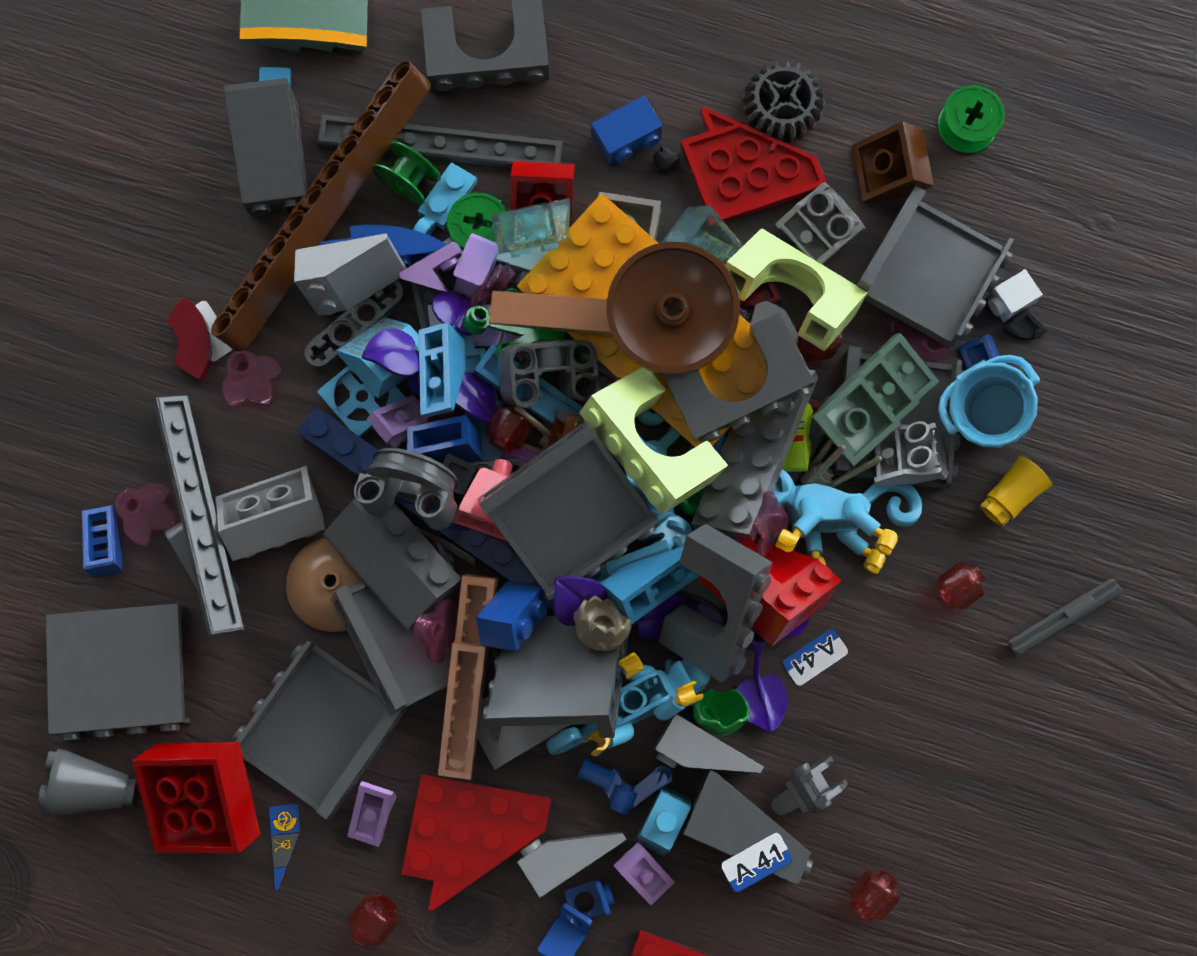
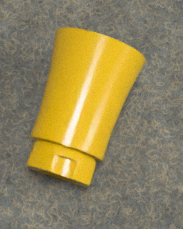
M1018 455L1008 472L988 493L987 499L979 507L993 523L1003 527L1010 519L1013 520L1037 496L1052 486V482L1035 463L1024 456Z

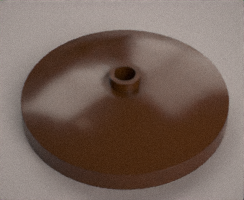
M662 242L648 246L635 253L616 273L607 297V319L610 331L618 347L638 366L664 375L692 373L715 361L732 341L740 315L738 289L727 267L709 251L684 242ZM676 307L680 313L670 317L667 314L668 309Z

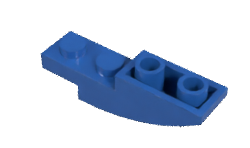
M387 225L350 226L351 238L320 242V245L387 233L406 268L447 244L418 231Z

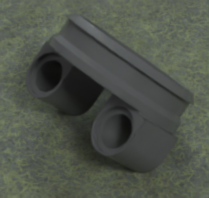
M384 448L373 454V464L368 467L366 474H359L354 488L356 499L370 515L382 516L391 509L395 497H399L415 503L416 511L431 529L442 530L451 524L458 507L454 501L453 492L458 488L459 484L455 474L449 468L432 458L405 449ZM379 492L374 499L369 500L372 494ZM433 507H440L435 513L429 514Z

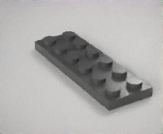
M809 370L815 381L813 387L809 388L811 392L809 395L794 402L790 397L779 403L780 409L763 416L762 412H759L749 417L751 422L739 429L733 430L731 426L720 456L728 466L712 483L706 486L691 522L695 530L707 524L726 536L754 541L801 423L806 405L818 380L815 370Z

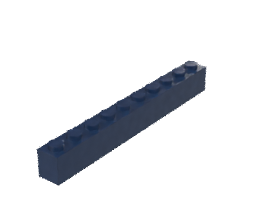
M317 407L313 409L297 431L306 443L357 478L360 473H367L368 467L374 461L373 454L379 451ZM395 497L394 503L428 527L416 511L415 503ZM433 507L429 514L435 513L440 507ZM453 522L442 530L432 529L506 582L541 587L509 542ZM543 590L547 610L554 614V598L549 601Z

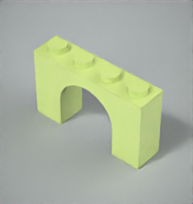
M762 228L726 263V267L736 283L739 299L745 301L761 284L766 282H783L805 293L811 300L813 307L808 311L797 335L823 351L829 347L855 317L867 294L865 290Z
M640 368L593 394L579 413L591 425L605 444L607 450L613 454L626 470L627 475L634 480L646 495L648 501L662 515L712 483L728 465L708 440L686 454L677 457L658 454L644 444L636 431L634 418L652 408L666 389L651 371Z

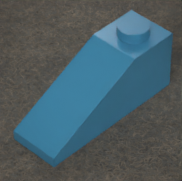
M448 322L419 330L420 415L423 418L454 411L465 372V340Z
M684 546L626 564L600 582L606 589L607 599H611L617 605L621 614L627 617L631 624L700 576L679 563Z

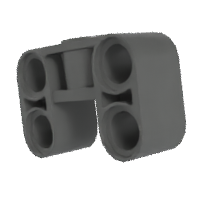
M553 339L532 341V343L510 344L501 349L498 357L501 397L507 404L528 408L537 402L540 392L538 375H542V372H559L561 392L571 399L585 401L592 380L598 376L596 349L592 343L585 340ZM576 347L580 349V358L575 361L573 356ZM519 352L521 354L522 361L521 364L516 368L513 360L515 354ZM581 379L582 389L577 393L576 383ZM521 384L524 388V394L518 400L516 389Z

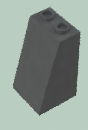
M287 78L225 85L224 92L243 206L249 214L252 213L256 216H265L270 214L271 211L282 209L286 212H292L308 190L298 102Z
M705 770L692 801L691 809L680 832L732 856L768 836L778 833L792 855V862L772 874L799 885L801 879L806 880L813 861L809 860L811 852L719 774L711 770Z

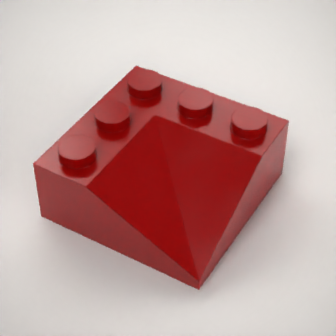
M757 538L754 541L746 539L736 540L738 543L773 562L769 573L771 582L763 593L760 602L763 608L752 628L771 646L775 645L823 608L842 581L830 568L816 558L795 551L785 552L774 544ZM700 576L698 580L726 604L720 591L710 581Z
M239 742L155 744L132 760L155 853H240L261 835Z

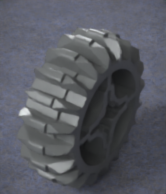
M788 60L784 62L783 67H780L774 61L771 69L763 65L760 69V74L754 72L751 76V82L746 83L744 89L746 93L742 97L743 104H746L743 107L744 115H749L748 125L757 124L756 130L760 132L764 130L766 135L771 137L776 135L780 141L783 140L784 136H787L789 141L792 142L795 140L796 134L801 138L806 136L807 130L812 131L816 126L815 121L821 119V110L825 105L824 100L821 99L824 91L823 88H817L819 85L818 78L809 79L811 76L810 69L801 72L800 63L795 68L789 67ZM798 92L803 95L806 101V110L797 99ZM760 94L766 97L765 101L770 105L768 112L761 105Z

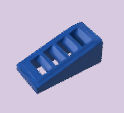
M111 505L82 511L84 570L93 578L122 573L123 560L115 507ZM107 520V524L92 525V522ZM107 533V536L94 538V535ZM108 546V549L96 551L98 547Z

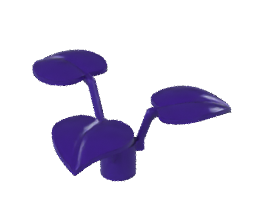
M443 291L436 295L432 302V311L437 320L442 324L448 322L455 330L466 336L473 335L464 328L463 318L468 309L477 306L476 303L458 291ZM393 328L377 333L364 349L362 359L373 362L394 375L409 377L408 386L410 390L420 395L419 351L415 350L414 339L406 332ZM465 372L455 405L470 416L491 425L495 418V391L489 383L473 372Z
M555 577L554 579L555 597L553 609L555 617L563 625L575 626L574 612L579 609L583 600L589 601L594 595L602 601L607 599V592L604 586L593 579L584 577ZM673 594L635 621L633 625L637 624V634L641 638L646 639L660 637L665 616L685 604V597Z
M702 603L688 605V607L709 620L723 624V618L718 611ZM810 618L784 638L800 635L807 627ZM754 631L753 640L747 647V649L754 650L755 652L754 680L747 679L742 681L736 690L748 702L750 710L748 722L767 732H773L784 718L788 701L787 690L784 683L776 675L769 674L760 678V659L762 647L766 641Z

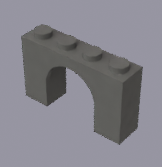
M512 0L514 20L513 41L504 53L491 59L470 57L458 47L455 39L451 6L421 9L427 79L431 84L430 90L448 91L453 87L464 86L479 88L485 84L506 86L518 81L537 83L543 79H549L542 0Z
M777 312L750 325V333L767 369L766 381L760 391L753 397L740 402H729L719 399L708 390L698 370L682 375L663 374L695 443L700 440L712 442L722 436L720 431L730 426H732L733 430L739 429L751 422L749 417L759 412H762L763 416L768 415L781 408L780 402L790 397L794 402L811 393L809 388L813 387L815 381L781 312Z
M704 524L686 536L679 563L710 581L720 591L727 606V624L715 623L683 604L665 616L658 643L718 681L724 682L731 675L739 674L745 666V651L754 637L752 628L763 608L760 602L763 593L771 582L769 573L773 562L711 526Z

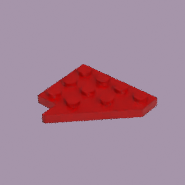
M706 107L700 108V116L707 132L681 140L680 143L711 227L809 195L821 183H827L816 156Z
M421 774L401 875L434 881L428 910H435L546 831L551 798Z

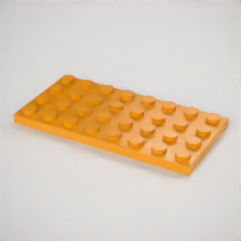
M601 193L565 232V238L562 239L561 237V240H558L521 280L517 288L522 293L607 299L611 283L620 267L638 251L658 244V242ZM739 315L736 332L726 350L711 364L698 370L708 390L719 399L729 402H740L753 397L763 387L767 378L765 362L750 333L751 324L741 315ZM567 332L574 340H585L592 343L596 349L597 360L619 380L642 368L621 351L613 337ZM652 372L666 391L651 409L694 448L699 446L703 441L700 440L695 443L663 374ZM730 427L721 430V435L723 436ZM721 437L712 442H709L712 445V447L718 442V440Z

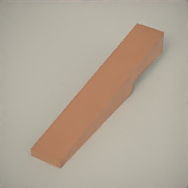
M492 291L489 324L613 337L607 319V299ZM671 307L668 309L667 314L672 317L674 314L679 315L680 312L676 307Z
M473 574L462 575L455 642L452 643L438 769L439 776L472 779L490 648L480 644L476 617L497 594L498 577Z

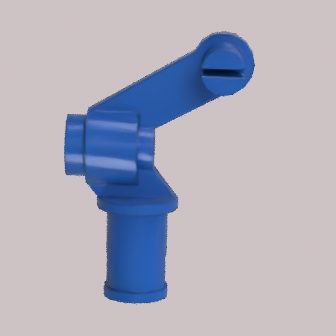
M585 759L578 774V779L603 788L604 793L608 795L611 801L610 808L622 814H628L629 809H633L660 787L669 784L673 778V770L670 766L659 765L650 775L635 786L630 782L623 781L617 769L611 771L590 762L588 759Z

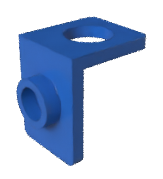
M600 878L567 889L564 892L567 904L588 918L603 913L606 916L611 914L609 905L615 904L609 884L602 886ZM584 891L589 892L594 897V906L587 912H582L575 906V897Z
M564 903L558 918L538 947L537 952L542 956H574L588 934L593 921Z

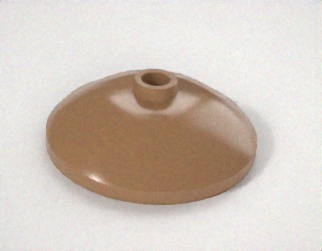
M324 537L308 544L296 555L287 573L286 593L291 608L304 623L324 632H343L347 630L331 601V597L335 590L346 585L349 589L363 581ZM329 576H335L337 580L336 584L332 587L326 586V579Z

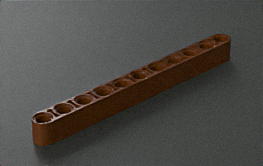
M409 60L400 62L391 71L212 324V335L235 352H241L251 344L294 283L295 250L319 246L320 242H323L373 171V166L378 164L388 150L389 143L395 140L428 93L431 85L430 81Z

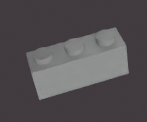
M307 466L216 496L218 532L232 561L250 558L258 552L273 547H281L287 542L302 537H310L319 531L325 530L322 510Z

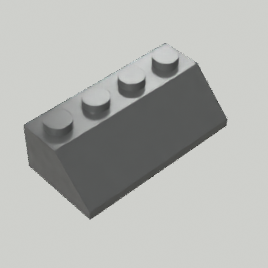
M379 492L372 494L369 500L374 499ZM354 499L323 533V536L406 631L453 597L458 591L462 580L460 576L395 503H393L391 509L386 514L373 516L364 509L357 499Z

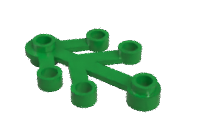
M509 288L505 291L521 293L515 288ZM482 306L471 307L463 318L464 328L474 335L483 334L489 328L520 336L512 342L507 340L500 342L495 351L497 359L501 349L510 344L532 343V341L573 339L567 332L489 324V312ZM578 347L575 348L573 356L579 354L580 349Z

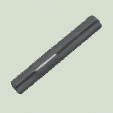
M1108 579L1010 639L1007 643L1009 649L1015 656H1020L1118 596L1122 591L1120 585L1115 579Z

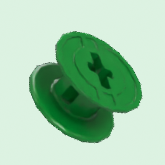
M978 85L963 86L955 90L946 100L945 107L941 110L937 121L938 134L944 144L953 151L963 154L978 153L992 143L995 135L1002 128L1005 118L1003 104L999 97L988 88ZM970 114L976 116L971 126L965 123Z
M396 141L390 142V150L398 160L391 169L380 164L374 165V173L386 186L401 197L418 205L424 204V196L416 188L422 178L433 182L440 181V173L425 157L409 146Z
M470 193L462 196L452 205L447 215V228L451 242L457 243L463 252L470 235L473 233L500 244V251L505 249L510 238L509 217L505 206L496 197L486 193ZM479 224L484 225L480 226L479 230H474V228H477Z

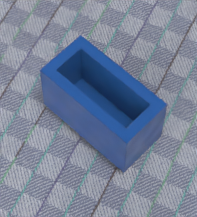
M644 95L591 123V137L607 164L611 165L615 162L623 163L627 161L634 152L642 148L649 149L655 146L662 137L663 125Z
M468 415L407 427V450L425 455L443 464L448 453L466 462L481 460V431Z
M507 581L476 617L480 644L516 652L546 616L547 603L544 601L542 587Z

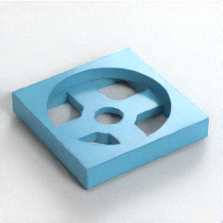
M347 366L317 392L349 430L359 437H363L374 427L368 420L355 421L347 417L357 409H365L371 414L381 407L375 402V395L365 384H360L354 378V372ZM343 383L350 391V398L338 407L335 403V390ZM396 386L389 390L386 406L406 398ZM359 391H366L368 393L366 401L360 402L356 399Z

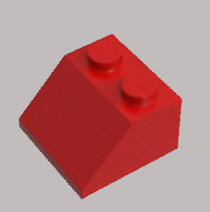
M513 161L510 175V233L515 232V224L517 222L524 221L523 223L528 225V221L525 220H530L532 223H537L535 224L537 227H542V224L546 223L543 221H548L552 217L548 215V213L552 214V211L555 212L554 214H558L554 215L555 220H553V224L555 225H553V229H558L559 213H563L560 215L559 236H562L563 222L561 221H563L564 212L567 213L566 231L571 227L575 164ZM542 210H546V211H544V215H547V216H549V217L543 216V215H542V214H543V211H542ZM518 223V230H521L522 223ZM522 224V234H527V225ZM553 230L554 235H558V230Z

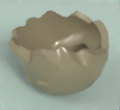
M594 595L589 601L583 600L579 609L574 612L576 634L579 640L591 649L604 652L615 650L622 645L630 634L632 628L631 621L621 614L617 605L611 599L602 601Z

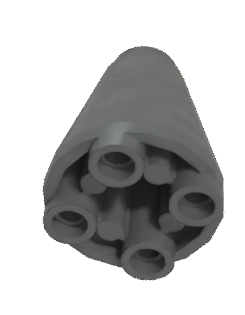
M57 749L56 752L49 751L45 766L49 782L48 785H41L38 797L39 811L44 812V816L123 808V805L132 806L137 779H129L127 774L66 750Z

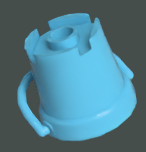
M1014 355L997 356L987 361L982 360L956 376L957 379L946 388L940 397L938 411L941 421L949 434L953 435L960 432L968 441L981 447L1001 448L1017 442L1030 430L1037 416L1038 397L1033 386L1040 382V378L1032 366L1022 357ZM1005 363H1013L1019 365L1026 372L1030 379H1028L1019 369L1014 368ZM949 398H950V415H951V417H952L953 423L951 422V420H950V418H949V416H948V414H947V410H946L947 402H948Z

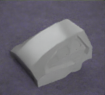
M825 182L821 183L814 191L799 201L775 224L803 254L822 265L856 235L866 229L853 210Z
M918 421L911 425L901 424L874 448L875 457L881 456L883 458L880 463L876 464L877 477H874V482L877 487L915 484L935 479L945 480L948 476L945 447L936 423L927 424L923 421Z

